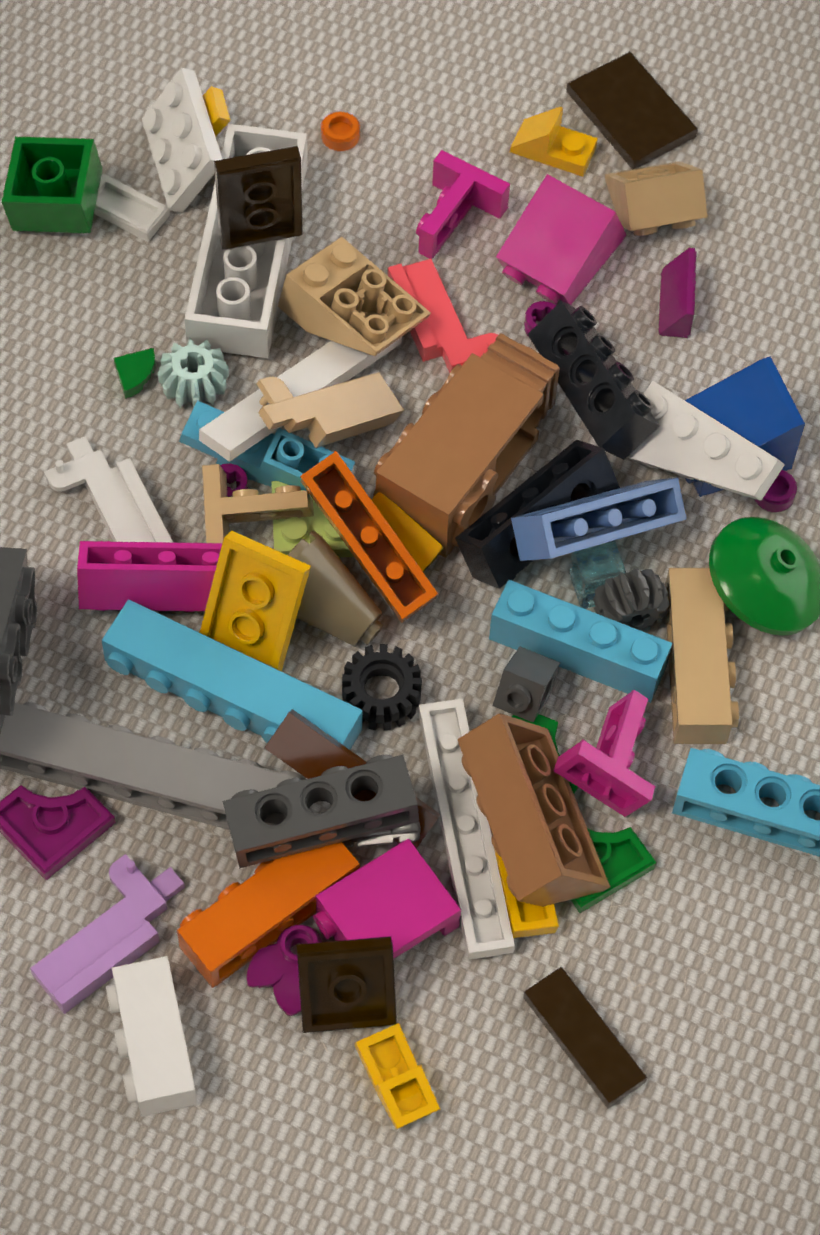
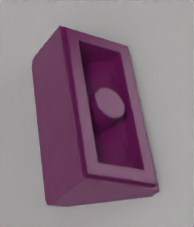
M689 247L661 271L658 333L661 336L688 338V335L691 333L695 313L697 251H695V248Z

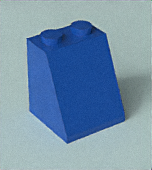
M771 356L751 364L685 400L785 464L782 470L792 469L805 423ZM685 478L689 484H694L699 497L724 490L714 487L709 483Z

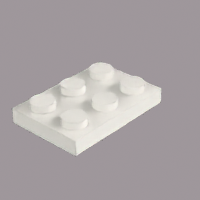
M181 67L174 78L165 86L164 91L154 104L145 112L142 121L160 178L161 187L167 205L170 207L169 210L183 213L215 174L214 161L222 160V156L194 70Z

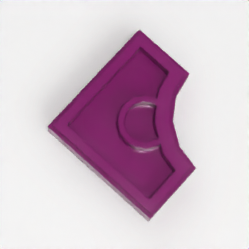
M20 785L0 801V833L45 880H48L116 823L115 817L86 787L70 795L51 798L34 794Z

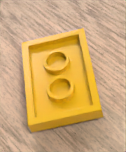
M231 530L223 539L200 633L282 672L311 566Z

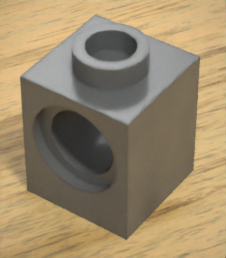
M519 646L503 670L492 706L534 722L549 699L560 662Z

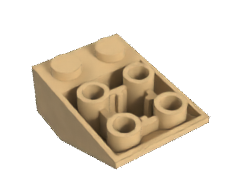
M340 237L286 274L278 302V307L306 332L372 356L378 355L427 319L431 313L343 237Z

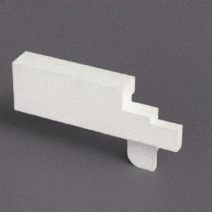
M86 436L66 443L72 461L63 463L62 460H57L55 462L56 467L44 471L49 486L55 491H66L85 484L113 542L173 543L130 458L117 462L116 467L110 468L101 449L93 452Z

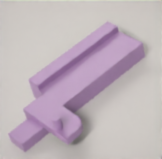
M126 854L120 857L110 866L109 876L111 882L125 898L30 968L33 977L64 1014L112 979L113 967L133 963L159 943L158 932L149 922L167 910L166 902L185 888L184 882L171 867L149 882L135 866L134 861L130 860Z

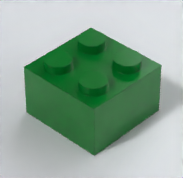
M15 136L2 197V205L12 231L91 233L103 170L94 139Z

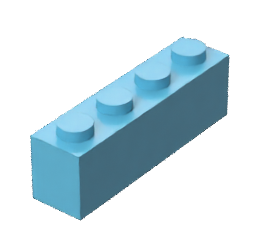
M509 579L491 615L489 640L515 650L521 646L560 662L559 667L624 693L629 694L631 691L636 690L648 698L650 703L667 668L672 647L671 642Z

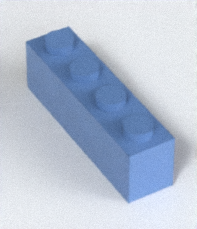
M678 477L644 481L511 518L520 561L552 559L687 520Z

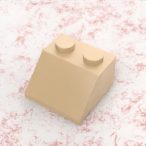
M678 161L605 174L606 185L615 212L623 228L633 231V234L636 236L654 234L657 232V226L672 224L673 229L689 228L696 225L695 220L708 218L702 169Z

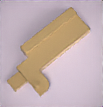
M379 372L293 397L285 383L277 377H266L259 379L256 383L263 393V397L259 401L262 408L258 413L268 429L284 426L287 432L291 433L308 428L311 432L308 437L315 448L393 424L404 411Z

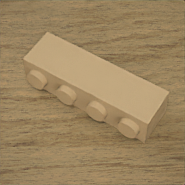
M669 568L665 587L669 595L667 598L670 604L667 608L666 627L667 641L672 643L669 656L673 742L674 744H727L731 728H737L739 723L738 702L731 701L730 688H735L736 666L735 662H728L727 649H732L733 626L732 623H725L724 611H728L729 608L719 596L713 584L709 568Z

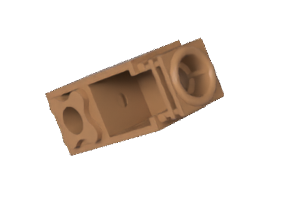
M500 333L496 337V341L491 343L488 351L481 357L472 353L462 366L457 364L452 369L440 390L432 394L427 400L419 420L415 424L409 423L402 431L394 447L379 459L374 469L376 488L373 497L380 492L399 506L443 546L439 555L447 558L455 546L459 548L455 537L493 507L496 493L537 442L539 430L536 428L541 419L545 418L548 410L552 409L555 405L559 366L547 360L532 348Z

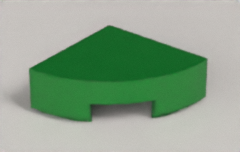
M153 348L113 358L125 399L140 393L143 390V386L154 373L156 363Z

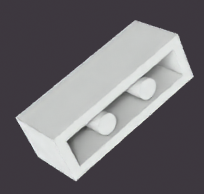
M168 956L113 967L112 973L115 984L107 985L106 992L111 1014L120 1012L123 1028L114 1030L119 1058L129 1056L132 1073L123 1075L128 1103L138 1101L141 1117L198 1105Z

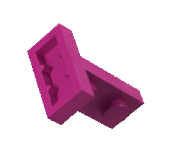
M441 150L433 160L432 185L441 189L442 192L435 209L431 214L425 213L417 226L416 234L419 235L418 253L433 259L472 206L500 219L508 209L510 183Z
M636 690L631 691L609 707L596 748L585 740L580 741L558 757L553 770L624 817L650 802L655 790L654 785L629 770L635 757L632 749L636 737L641 733L646 722L643 714L648 702V698Z

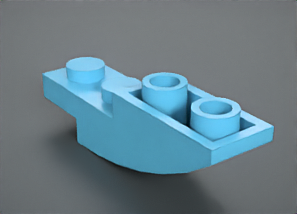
M198 400L179 439V442L217 458L216 464L231 463L240 466L247 474L248 480L272 487L271 481H280L288 485L300 486L301 490L306 489L301 483L300 476L334 453L322 446L315 448L312 442L278 428L275 435L271 433L229 462L199 441V429L224 412ZM340 455L347 467L352 471L355 461Z

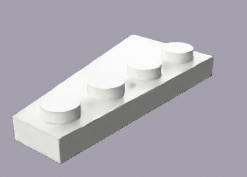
M652 380L644 395L653 405V409L650 412L659 424V427L626 459L655 469L659 468L676 473L681 477L691 480L695 479L709 483L714 487L761 501L785 464Z

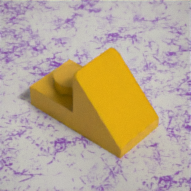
M557 107L523 120L510 147V153L582 177L584 176L597 148L598 138L562 127L563 107Z

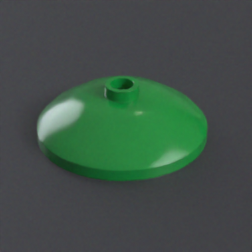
M745 517L734 520L718 533L709 553L710 574L719 596L739 619L759 631L773 635L799 633L817 620L820 616V563L814 552L799 535L782 524L761 517Z

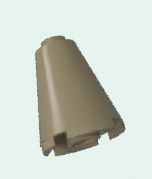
M311 531L309 533L310 544L302 539L288 554V556L311 566L297 619L354 647L361 641L369 645L384 626L378 621L382 615L381 610L325 539L316 531Z

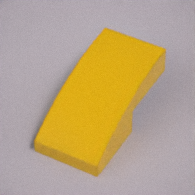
M399 1023L354 1043L374 1089L395 1129L440 1110L421 1065H417Z

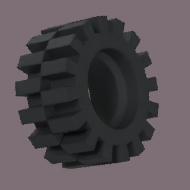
M380 644V652H374L372 645L365 647L364 656L357 651L352 655V663L347 661L344 667V674H342V700L363 710L362 724L367 720L368 729L376 730L377 723H383L384 731L391 730L392 722L394 721L398 727L403 726L406 716L412 719L416 714V707H419L421 702L422 678H420L421 670L419 665L414 666V658L409 653L403 658L402 649L395 646L393 653L387 652L388 644ZM388 676L398 683L399 690L391 698L376 699L369 696L364 687L366 682L372 677Z

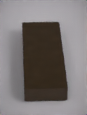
M562 967L524 991V1000L608 1109L646 1083L647 1076Z

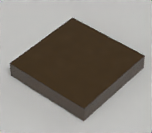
M391 936L296 945L303 1033L397 1024L393 943Z

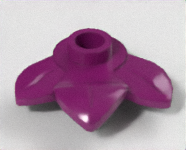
M294 925L285 929L280 934L276 944L259 949L253 956L247 971V985L253 988L273 987L276 1002L286 1015L294 1016L300 1013L297 955L293 954L291 949L296 944L322 942L320 935L313 928L306 925Z

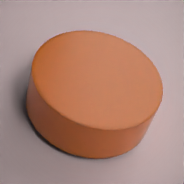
M334 112L327 115L321 123L322 142L329 149L335 151L352 149L360 139L359 121L355 116L347 112Z

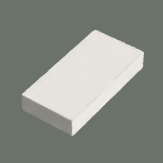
M103 174L100 180L94 214L149 242L170 216V207Z

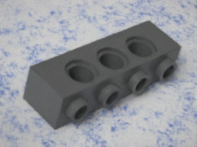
M379 755L371 758L364 765L349 769L345 766L333 767L324 771L318 777L306 780L290 778L280 782L275 788L260 792L253 789L244 790L233 795L232 799L222 801L239 868L419 822L418 804L404 755L395 757ZM362 790H371L377 794L372 800L366 802L358 801L354 798L356 793ZM319 801L328 802L332 805L324 813H313L309 810L311 805ZM273 813H281L287 816L278 825H268L264 822L266 817Z

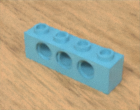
M690 748L674 803L673 814L820 857V820H813L804 812L806 810H814L820 814V785L812 783L810 779L801 775L791 774L787 776L770 771L767 767L757 762L742 763L725 758L723 754L712 749L698 750ZM722 784L728 785L732 787L736 793H722L718 790L716 786ZM760 798H772L776 800L780 806L769 807L765 805L760 800Z

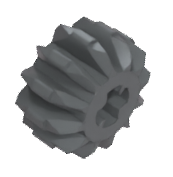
M634 568L628 573L620 572L619 576L607 578L604 585H600L595 589L593 601L596 607H594V610L599 615L642 631L643 628L649 625H655L657 619L663 618L667 614V608L670 605L667 598L669 595L665 584L661 582L659 575L654 574L652 569L640 571Z

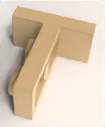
M219 464L202 465L206 543H223L224 537L230 532L229 524L314 516L313 499L307 490L301 491L300 486H280L275 488V493L258 494V490L241 489L232 493L233 497H228L227 478L222 467Z

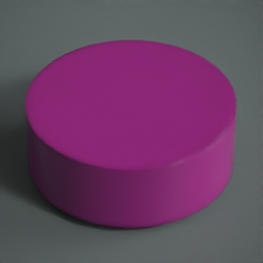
M781 470L762 500H754L766 511H785L791 507L795 500L797 483L791 474Z

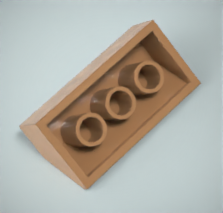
M498 713L457 739L463 754L461 758L462 765L472 778L478 794L476 797L477 805L486 816L493 834L491 837L492 845L497 854L502 858L508 873L507 885L519 902L544 907L602 892L610 887L569 781L553 771L559 756L547 728Z

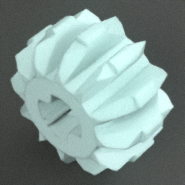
M189 338L187 346L184 347L174 342L171 353H162L158 380L161 386H163V393L166 398H176L179 408L188 402L195 406L197 400L200 402L206 401L214 405L216 395L225 394L229 367L224 361L221 349L211 350L208 340H205L200 345H195L193 340Z

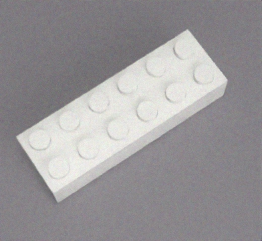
M228 124L221 156L222 159L298 146L301 156V182L303 189L308 165L307 133ZM216 183L214 184L184 319L186 342L191 338L195 345H200L205 340H208L211 350L220 348L221 352L268 358L279 308L278 302L283 288L293 237L222 250L219 239Z

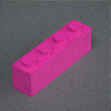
M80 541L77 564L79 609L99 611L122 610L129 599L152 611H205L222 543Z

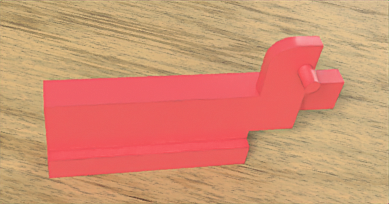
M432 259L406 266L397 264L388 267V276L431 312L427 319L410 330L423 362L442 356L450 373L457 364L462 366L472 353L481 357L488 351L491 343L496 341L498 334L495 333L467 338Z

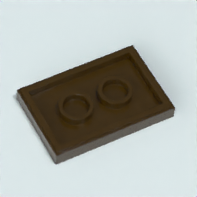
M631 52L567 83L566 92L632 169L652 161L697 136L698 128Z
M298 146L214 161L219 239L222 250L303 235L301 156Z

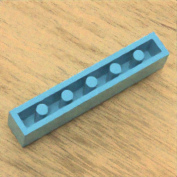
M129 599L101 640L105 661L116 672L123 675L131 673L140 677L157 692L166 694L169 691L183 698L193 709L200 712L208 710L223 717V720L234 729L240 731L248 729L262 736L266 743L269 742L292 709L349 750H351L362 731L363 710Z

